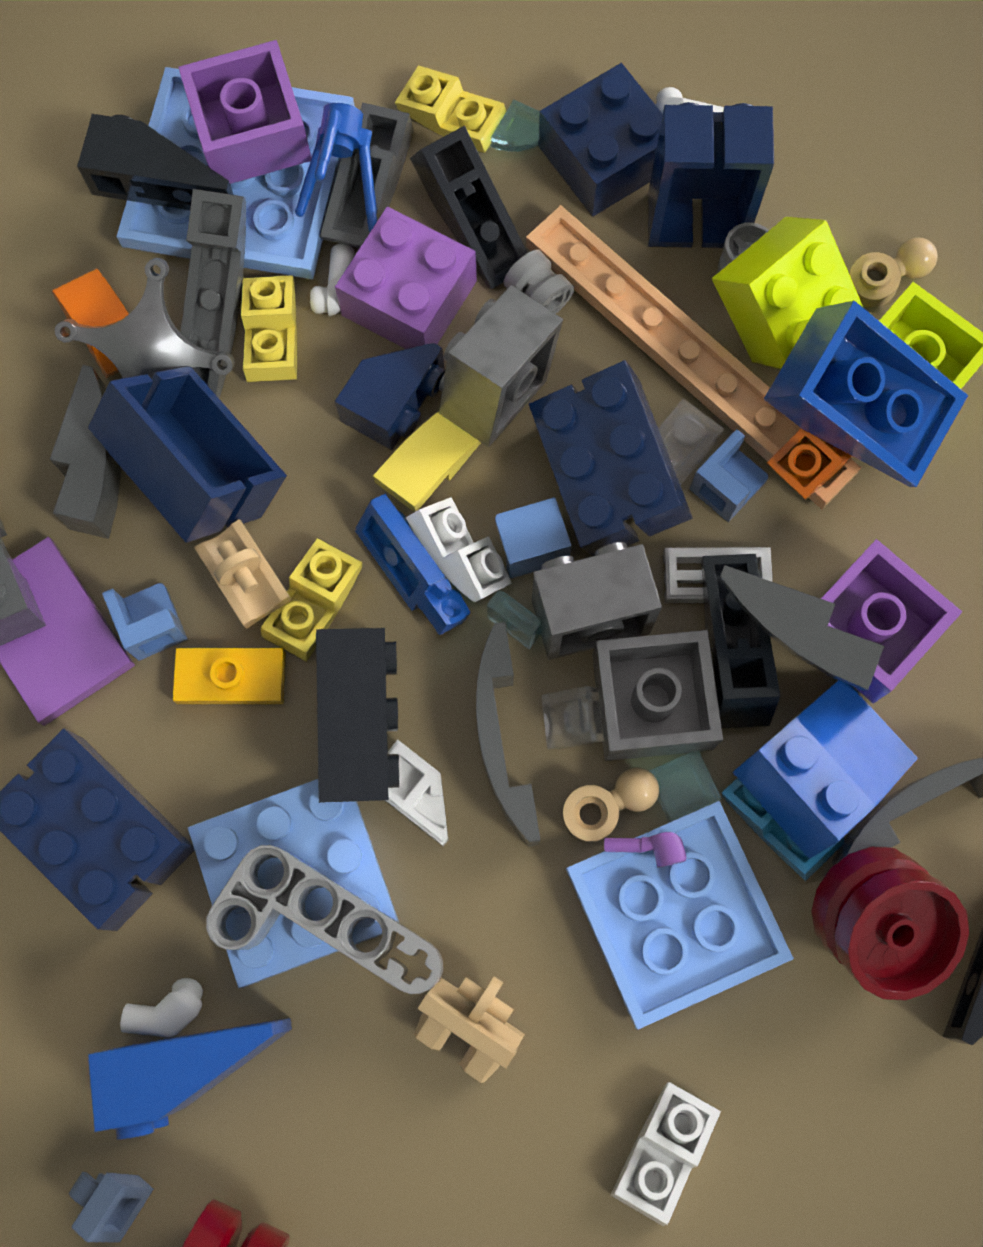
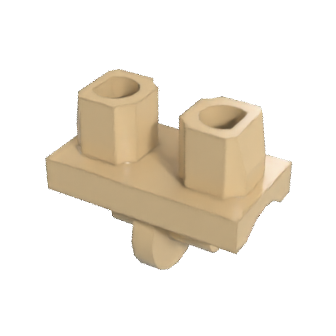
M240 519L232 523L218 536L194 547L246 629L292 600Z
M494 976L486 989H483L467 977L458 989L441 977L440 981L428 991L418 1007L423 1013L419 1019L414 1036L429 1048L438 1051L441 1050L451 1032L466 1041L471 1046L459 1065L468 1075L480 1083H484L500 1065L505 1069L508 1067L525 1034L507 1022L514 1009L495 997L504 982Z

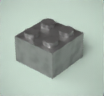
M512 285L497 301L489 299L480 309L475 324L466 334L458 332L449 342L444 352L443 358L447 361L445 374L439 384V390L442 391L439 414L489 447L547 381L563 319Z
M624 542L613 543L596 550L593 557L574 561L572 556L558 557L543 563L541 566L542 570L534 571L532 604L548 660L594 649L596 641L648 635L651 633L662 608L643 544L627 548V544Z
M708 630L596 641L592 658L605 761L711 751L723 741Z

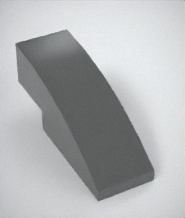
M362 102L360 109L363 113L361 128L372 132L370 155L378 221L392 201L406 160L414 128L409 113ZM355 149L351 157L341 158L320 237L323 240L360 248L370 232L365 211L359 150Z
M82 365L50 457L51 462L65 476L53 514L70 530L109 539L118 504L121 466L88 429L107 387L93 367Z
M724 565L721 573V582L740 607L766 634L794 656L824 674L862 691L869 689L884 645L828 626L835 603Z

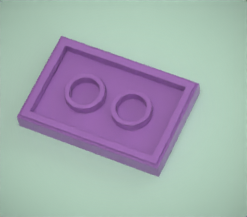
M49 536L12 560L18 571L27 580L46 626L0 646L1 665L37 722L43 726L136 666L56 543Z

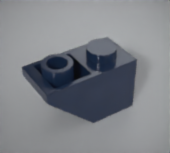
M430 343L363 359L334 401L340 421L388 449L393 450L401 437L407 439L414 431L420 418V411L418 410L427 396L433 398L440 391L439 384L446 371L442 347L435 343Z

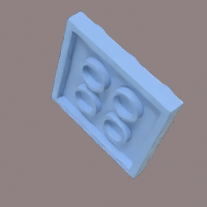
M318 779L188 827L212 905L247 853L260 845H272L292 854L399 922L357 801L319 803ZM278 858L265 860L258 870V880L264 889L276 887L284 875L283 864ZM317 888L311 891L305 901L306 913L314 921L325 918L333 906V898L326 888ZM244 907L234 909L226 920L228 934L234 940H239L249 932L251 927L249 912ZM281 913L258 946L249 950L226 949L238 988H244L338 952V950ZM365 918L359 921L353 930L354 944L356 945L382 935L380 924L373 918Z
M720 801L635 837H650L663 832L677 834L683 841L687 857L686 861L657 868L653 850L643 853L604 851L566 868L630 1018L637 1030L794 959Z

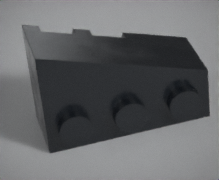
M385 628L316 629L319 803L389 800L388 788H399V754H388L387 731H398L397 697L386 698V675H397L396 641L385 642Z

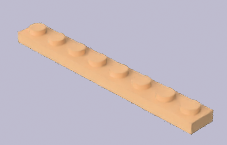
M562 205L526 236V248L530 251L539 249L551 261L552 271L565 276L579 295L731 430L735 431L738 429L745 435L744 441L766 461H769L800 430L798 425L764 400L770 389L768 385ZM850 459L815 491L809 499L820 509H823L857 475L861 467Z

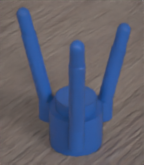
M329 103L324 106L321 127L318 128L316 146L299 195L295 214L298 217L304 216L316 180L321 181L325 178L331 156L348 158L353 155V150L358 149L368 230L371 232L377 223V208L370 155L372 132L361 128L363 113L358 108L345 103Z

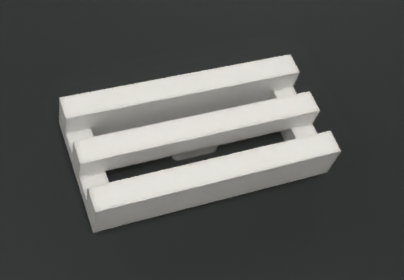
M771 547L665 548L663 552V563H665L664 583L666 584V591L664 593L665 603H704L703 588H678L677 583H702V570H677V563H701L702 556L756 553L757 563H759L760 578L772 582Z

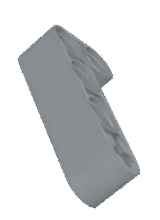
M260 845L247 853L212 905L206 918L207 932L210 939L217 946L227 950H249L262 942L281 913L395 988L408 994H421L432 989L440 981L443 973L442 956L432 943L292 854L272 845ZM270 858H278L284 867L283 878L276 887L264 889L258 880L260 865ZM317 888H326L333 898L332 909L325 918L314 921L306 913V898L311 891ZM244 907L251 917V927L243 938L234 940L226 930V920L234 909ZM365 918L375 919L382 929L380 944L375 950L370 952L360 951L353 942L354 927ZM396 933L404 937V941L396 947L397 949L410 956H417L421 950L428 954L425 965L432 971L427 979L425 977H416L412 982H409L405 978L408 968L395 958H389L387 968L379 963L392 949Z

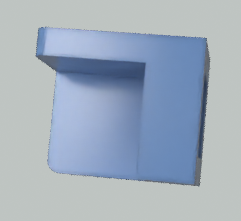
M738 429L696 471L689 489L727 522L740 511L768 479V474L739 450L745 435Z
M555 497L496 515L495 523L506 554V568L509 578L542 570L541 566L543 563L554 558L570 556L571 543Z
M162 583L153 585L125 598L121 597L113 588L102 593L124 649L138 661L188 640L169 592Z

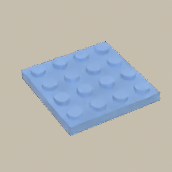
M165 67L148 126L208 166L179 69ZM292 87L312 157L316 146L318 128L321 127L324 106L329 103H345L355 107L353 97ZM331 156L325 178L321 181L316 180L305 214L302 217H298L295 214V209L310 162L230 184L234 195L243 196L246 199L244 268L289 276L293 275L307 279L314 278L323 242L320 234L341 158ZM127 200L116 237L124 248L190 259L192 245L186 241L190 210Z

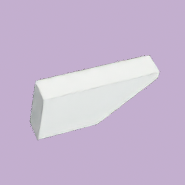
M397 740L389 749L388 754H399V788H388L389 800L385 801L444 847L448 842L441 774Z

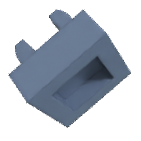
M82 1172L69 1192L71 1198L84 1207L71 1228L86 1242H121L154 1188L139 1175L106 1172V1174L99 1173L97 1178L94 1179L87 1172Z

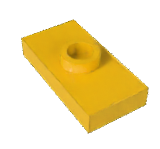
M176 648L173 701L176 704H284L286 652L283 648Z

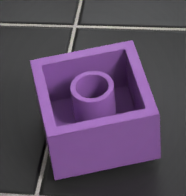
M277 40L178 67L208 166L229 180L230 184L311 161L312 157L304 124Z
M387 206L335 285L341 314L343 317L405 349L430 343L438 344L477 282L476 252Z
M877 539L821 598L835 603L828 626L884 645L869 689L862 691L856 688L873 704L890 693L962 613L959 608Z

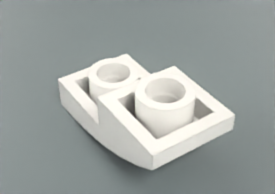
M452 497L419 509L406 517L414 534L442 573L473 602L512 584L504 568L503 561L496 552L489 536L475 543L473 542L466 528L464 518L459 513Z
M667 1082L625 1162L611 1196L660 1225H668L692 1168L698 1167L721 1111L676 1085Z

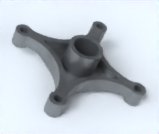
M154 258L145 265L147 284L144 294L135 309L122 320L108 325L88 326L78 324L73 319H65L55 327V335L60 341L67 343L73 340L80 341L101 351L117 367L123 379L148 374L152 379L155 372L186 366L209 368L219 375H226L233 369L235 360L230 353L225 351L216 353L204 350L187 340L175 327L167 312L163 292L164 280L169 273V266L161 258ZM154 265L160 267V274L154 272ZM65 327L70 329V334L65 332ZM219 360H225L227 366H221Z

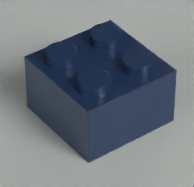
M621 62L540 110L538 147L590 215L594 217L650 183L663 114Z

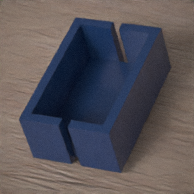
M693 102L679 105H664L648 190V247L692 248L693 199H701L702 248H723L729 231L736 225L745 222L755 223L775 164L773 106H753L747 103H739L732 106H724L723 112H713V105H699Z
M626 360L582 379L585 388L582 391L578 392L571 384L529 403L580 548L587 553L595 556L596 550L609 544L624 542L629 546L638 542L639 538L636 531L625 522V520L632 517L635 524L649 537L693 519L640 379Z
M189 366L155 372L152 379L148 374L110 381L88 426V429L185 543L220 532L224 525L228 528L238 519L244 524L261 518L287 477L269 454L192 367Z
M63 728L27 764L34 773L30 777L17 774L0 791V832L97 930L118 931L153 894L146 886L131 882L139 876L144 882L162 885L193 853L194 846L84 738Z

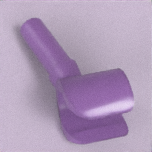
M663 832L650 837L605 838L604 840L605 852L643 853L653 850L657 868L682 863L687 859L682 839L673 832Z

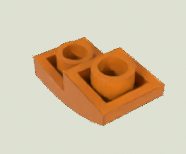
M98 269L52 290V294L67 319H73L78 324L88 326L108 325L120 321L129 315L114 290ZM85 343L106 378L119 372L106 355Z
M800 428L767 464L806 500L853 456Z

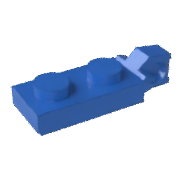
M383 494L372 499L356 526L355 532L411 611L417 608L422 610L439 635L461 625L471 612L460 592L452 589L449 580L445 579L446 577L411 530L404 514L395 508L388 496Z

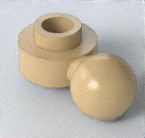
M916 237L905 241L898 249L894 259L880 252L867 253L854 262L849 275L862 306L872 308L888 303L896 294L901 277L903 276L917 279L928 275L936 266L937 250L931 241ZM878 271L883 275L884 279L873 281L868 277L867 273Z
M635 767L624 771L618 777L615 789L611 791L596 785L579 787L565 801L563 808L564 824L569 833L580 841H601L608 837L615 829L619 818V811L626 808L630 811L641 812L655 804L659 795L658 781L650 771ZM586 805L596 806L601 813L600 821L594 825L585 824L580 818L581 808Z

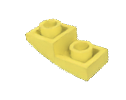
M419 65L395 101L398 110L409 113L411 119L443 137L465 125L477 151L482 153L487 151L508 117L504 103L465 92L462 89L459 77Z
M293 275L243 278L241 318L245 329L243 371L246 381L297 379V326Z
M438 411L412 433L373 475L374 481L413 512H416L445 478L448 481L453 478L481 442L440 415Z
M317 538L289 577L287 593L292 600L268 616L261 626V637L307 662L316 649V629H328L362 569V562Z

